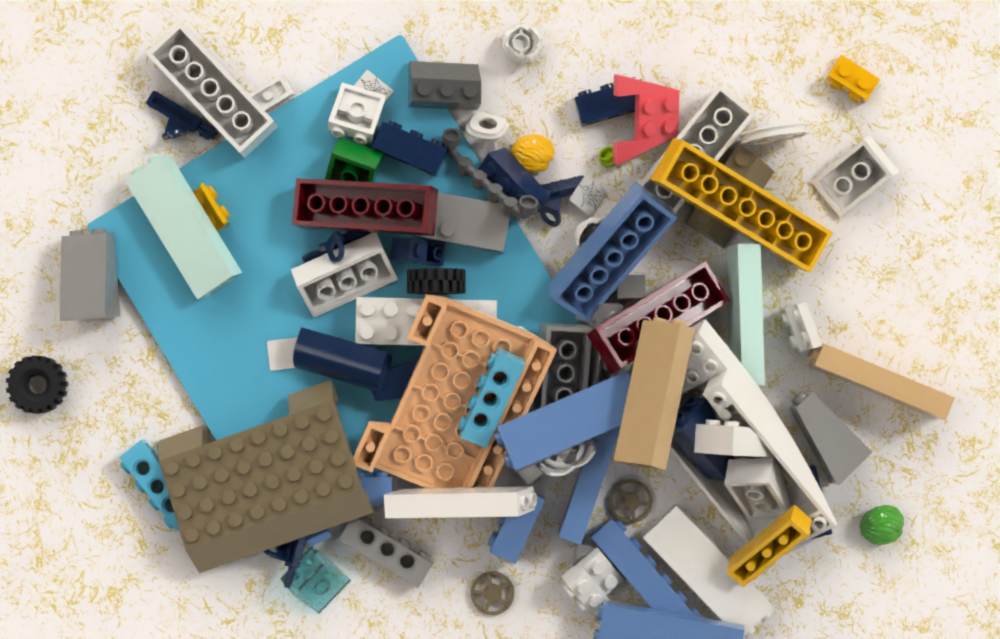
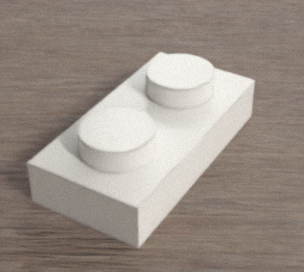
M283 74L278 75L249 93L265 112L295 95Z

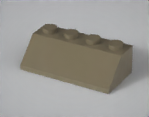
M740 144L735 147L724 166L764 189L774 174V171L765 162ZM696 207L685 222V224L723 249L735 232Z

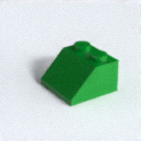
M340 137L331 153L325 180L375 182L384 153Z

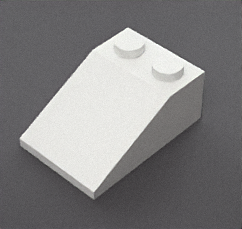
M868 136L811 182L836 214L842 217L897 174L899 170L874 139Z
M706 420V424H696L694 453L775 457L749 427H739V422L725 421V425H720V420Z
M741 457L728 460L724 485L748 519H777L791 508L781 469L774 458L748 459Z

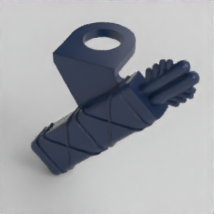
M153 91L146 101L149 107L169 118L165 133L161 135L163 140L187 135V129L193 133L198 131L199 136L205 137V140H214L218 134L214 131L216 130L214 126L209 123L203 124V119L199 116H196L159 92Z
M583 175L541 185L551 195L540 210L541 218L546 224L552 227L559 226L561 223V197L572 195L584 178ZM546 213H550L555 218V221L550 220Z
M335 231L326 242L319 245L320 249L307 253L302 257V260L308 262L327 253L332 262H340L344 257V245L373 232L348 231L341 234ZM339 248L338 256L335 257L333 250Z
M308 536L275 547L277 552L263 551L272 558L285 561L284 566L288 567L284 579L285 588L291 587L295 568L299 569Z

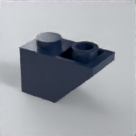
M392 237L390 260L443 266L445 243L409 237Z

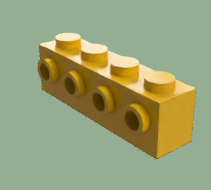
M793 505L730 557L726 573L742 587L746 586L749 582L758 578L768 567L773 566L784 554H788L800 541H804L810 535L812 519L796 505Z

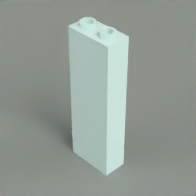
M156 154L147 160L149 164L144 167H137L131 171L132 176L126 179L125 182L198 300L211 295L240 275L242 271L171 155L161 156Z
M761 243L735 244L726 247L728 297L730 298L728 302L729 349L747 370L757 385H765Z

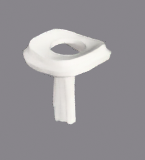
M476 112L471 116L466 125V133L470 137L485 140L482 151L483 160L488 153L496 151L497 140L505 135L509 123L503 117L484 112ZM484 120L497 126L493 129H485L479 123Z

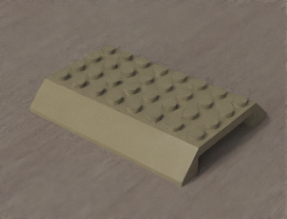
M333 380L289 394V415L211 443L208 441L203 425L160 440V467L185 550L199 573L374 513L368 491L363 490L336 405L339 399Z

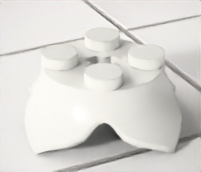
M593 440L585 442L539 462V467L547 475L554 477L574 472L576 468L584 466L593 458L596 453L595 443Z

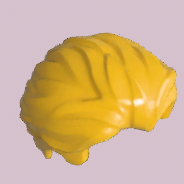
M530 134L517 139L510 151L529 173L545 171L549 167V162L555 156L552 142L544 136Z

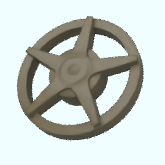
M628 479L619 482L614 486L609 496V506L616 518L626 523H636L643 520L652 508L653 500L650 490L645 484L637 480ZM627 483L638 484L633 492L625 493L619 488ZM640 486L647 492L649 503L641 501L637 495ZM618 490L622 495L621 504L614 508L613 496L615 491ZM639 505L648 506L646 512L635 519V509ZM625 508L630 511L632 519H625L619 516L616 511Z
M497 571L485 572L474 581L471 588V599L475 607L482 613L498 615L505 612L511 606L514 599V587L506 575ZM490 575L500 576L507 583L501 586L493 584ZM487 576L488 585L484 590H475L477 583ZM509 585L511 596L509 602L506 603L501 596L502 590ZM474 594L484 595V598L487 600L485 609L479 606ZM497 601L505 606L498 611H488L491 603Z

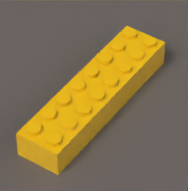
M672 139L650 179L752 242L761 243L762 248L805 272L811 273L833 234L829 229L684 140Z

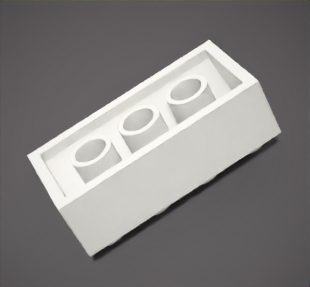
M370 233L344 245V257L340 262H332L326 253L291 269L297 288L313 318L355 300L356 297L366 295L398 280L377 233ZM339 248L333 250L335 257L338 256Z

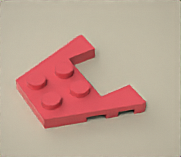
M614 74L613 95L617 97L635 95L634 140L613 142L614 164L620 165L679 135L680 90Z

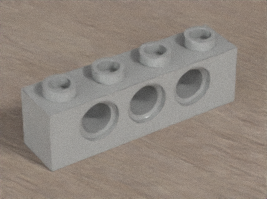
M367 516L348 523L339 538L340 541L419 588L434 563L430 560L432 556L422 550H419V552L414 551L410 548L412 544L401 537L399 540H396L390 536L392 532L381 525L377 528L370 524L372 520ZM368 530L373 533V542L365 543L362 540L361 535L363 531ZM391 543L394 547L393 554L385 555L381 550L382 544ZM402 556H412L414 564L411 567L403 566L401 563Z

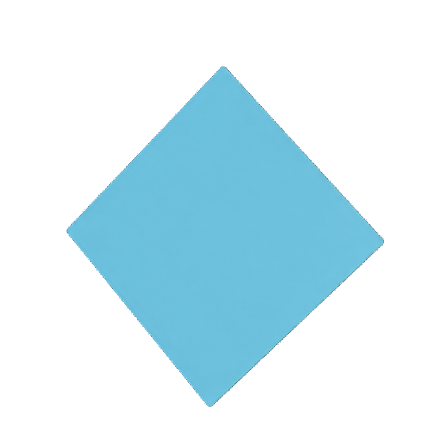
M402 35L394 37L269 113L268 115L278 127L245 158L228 140H225L179 168L192 191L198 189L202 183H205L207 187L212 185L218 195V198L215 200L220 207L224 205L231 216L228 218L230 225L218 231V234L242 273L211 295L197 300L134 196L88 224V230L91 234L92 229L105 228L106 233H114L117 278L215 440L289 415V394L329 380H333L339 402L336 405L352 456L369 421L391 422L401 398L375 401L370 389L298 368L271 371L267 341L298 337L300 329L303 327L355 342L356 299L313 318L291 272V269L306 263L302 260V257L307 253L313 252V250L320 249L319 245L326 242L335 231L341 234L348 232L307 229L292 225L296 178L325 180L331 153L339 140L338 137L331 134V131H328V120L342 83L354 86L365 71L369 70L393 90V93L385 101L373 142H367L364 146L372 148L382 122L389 123L390 120L402 125L401 129L410 133L412 129L423 134V139L430 142L432 139L442 142L443 132L446 129L453 128L461 132V143L456 147L458 153L462 157L470 158L472 165L477 170L481 165V162L448 109L408 107L409 61L418 60ZM343 137L345 139L355 142L352 137ZM448 152L437 177L383 154L374 182L430 185L438 189L439 193L488 201V191L486 189L477 190L473 188V178L470 175L460 176L457 173L458 165L452 160ZM514 216L510 217L504 253L445 243L443 266L391 261L392 237H414L406 234L377 233L398 280L361 297L424 299L425 294H407L408 269L458 268L465 269L466 293L440 294L435 296L459 300H497L498 319L514 326H522L538 337L540 322L579 324L572 312L552 300L546 287L552 281V278ZM365 345L388 352L393 357L389 369L420 357L425 347ZM356 467L358 472H364V476H374V472H384L377 468H374L373 472H369Z

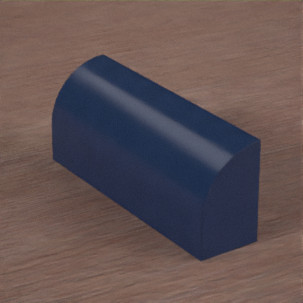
M301 327L294 347L293 364L298 369L381 393L393 357L383 350Z

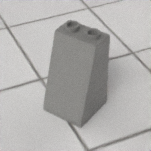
M106 228L92 229V234H84V230L69 231L70 236H62L60 321L120 316L114 233H106Z
M813 391L799 392L791 400L793 405L790 407V410L827 479L832 484L840 485L872 451Z

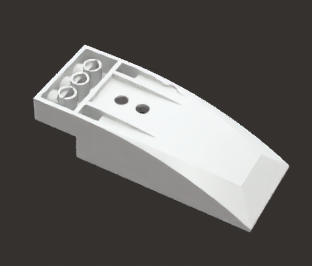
M706 319L692 326L691 328L695 329L679 408L688 397L706 398L711 405L716 419L720 420V425H725V421L739 422V427H749L759 436L775 456L770 458H774L781 469L791 507L796 505L812 519L810 535L797 545L836 527L835 518L804 457L753 378ZM633 361V363H632V365H631V367H630V369H629V371H628L629 374H630V377H631V375H632V370H633L634 361ZM722 409L728 410L731 417L723 419L718 415V412ZM672 438L670 452L746 544L776 520L748 519L724 485L725 480L707 478ZM734 456L735 459H738V458H741V457L748 458V459L761 458V457H753V456Z

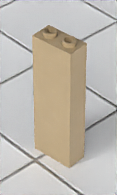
M654 317L653 321L643 320L614 461L631 466L666 471L695 329L686 326V321L672 319V322H667L666 319Z
M824 343L822 346L810 349L807 360L810 361L808 366L935 419H946L955 397Z

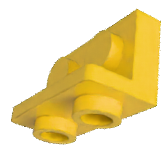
M840 55L825 78L829 81L828 85L837 91L842 89L849 94V99L858 104L868 101L880 80L843 55Z
M202 183L193 193L218 232L230 225L228 218L231 216L225 206L222 205L220 207L215 200L218 198V195L212 185L207 187L205 183Z

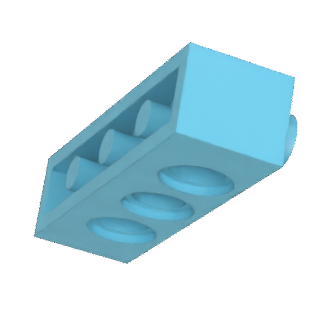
M497 348L495 354H490L486 364L489 368L485 375L481 374L477 383L478 392L476 396H471L467 405L469 411L466 417H461L458 424L460 438L487 448L525 366L524 358ZM497 372L506 374L502 380H496L493 376ZM488 393H493L496 395V398L492 401H486L484 396ZM478 414H484L486 419L482 422H477L474 420V417Z
M145 439L140 440L119 457L122 461L120 465L127 474L131 473L136 479L134 483L142 493L146 492L149 495L151 506L156 511L160 510L165 516L163 520L170 529L174 528L177 531L179 527L175 513L168 508L170 497L160 467L159 457ZM143 461L148 463L150 467L146 475L142 474L139 470V465ZM156 480H160L164 484V489L161 493L154 490L153 484Z

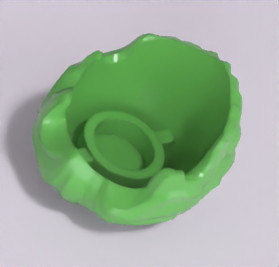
M890 505L876 506L863 515L859 526L861 535L875 545L890 544L902 535L904 517L896 507Z

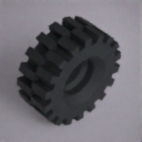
M418 268L407 270V294L446 295L466 293L465 269Z
M46 356L24 357L22 361H17L14 364L15 367L8 372L10 377L6 378V383H8L6 393H10V401L16 404L15 407L22 409L26 413L40 414L56 409L57 405H61L63 396H66L68 392L65 391L68 381L65 379L67 377L66 372L62 371L63 367L57 364L56 360ZM37 375L42 376L46 381V389L40 394L33 393L29 388L31 378Z

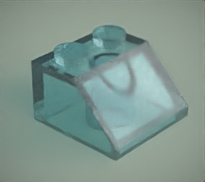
M312 546L302 555L299 569L295 568L294 579L288 590L292 595L319 614L351 579L324 553ZM286 573L280 578L283 583Z

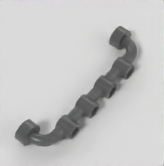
M449 128L443 132L442 143L447 146L450 157L458 165L457 173L460 176L470 175L473 178V188L477 190L486 189L488 191L487 200L491 203L500 202L503 205L502 213L505 216H516L520 219H526L537 212L538 200L531 195L522 196L519 199L518 205L516 198L508 197L502 192L501 185L492 183L487 179L485 172L477 170L472 165L470 158L462 157L458 153L456 147L461 143V132L459 130Z

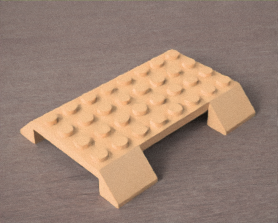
M426 294L407 335L408 339L425 345L391 422H368L353 455L355 465L369 472H373V469L377 468L424 488L493 487L505 462L503 456L507 455L504 447H499L494 434L497 433V430L495 429L487 448L460 438V429H458L461 417H466L469 411L467 405L471 396H476L478 392L477 383L481 374L485 375L489 368L486 366L491 353L495 354L497 348L524 358L525 362L523 371L497 424L499 426L528 413L557 348L529 331L450 298ZM497 372L493 376V378L496 380H502L505 378L506 374L503 372ZM488 393L484 396L486 401H492L496 398V395L493 393ZM478 414L474 417V420L477 422H482L486 419L484 414Z

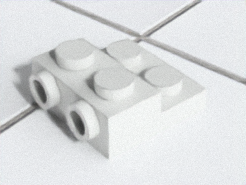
M342 83L328 120V131H331V134L338 138H343L344 136L352 137L358 144L372 143L379 125L386 95Z
M806 301L782 309L781 320L785 328L789 327L791 333L789 342L793 350L797 349V352L800 353L822 346Z
M598 547L561 576L566 583L564 589L571 598L576 595L578 599L575 602L583 612L588 609L591 614L597 611L599 606H603L605 600L609 601L610 599L607 594L624 581Z

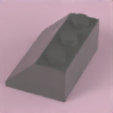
M409 61L408 107L478 110L481 105V77L478 64Z

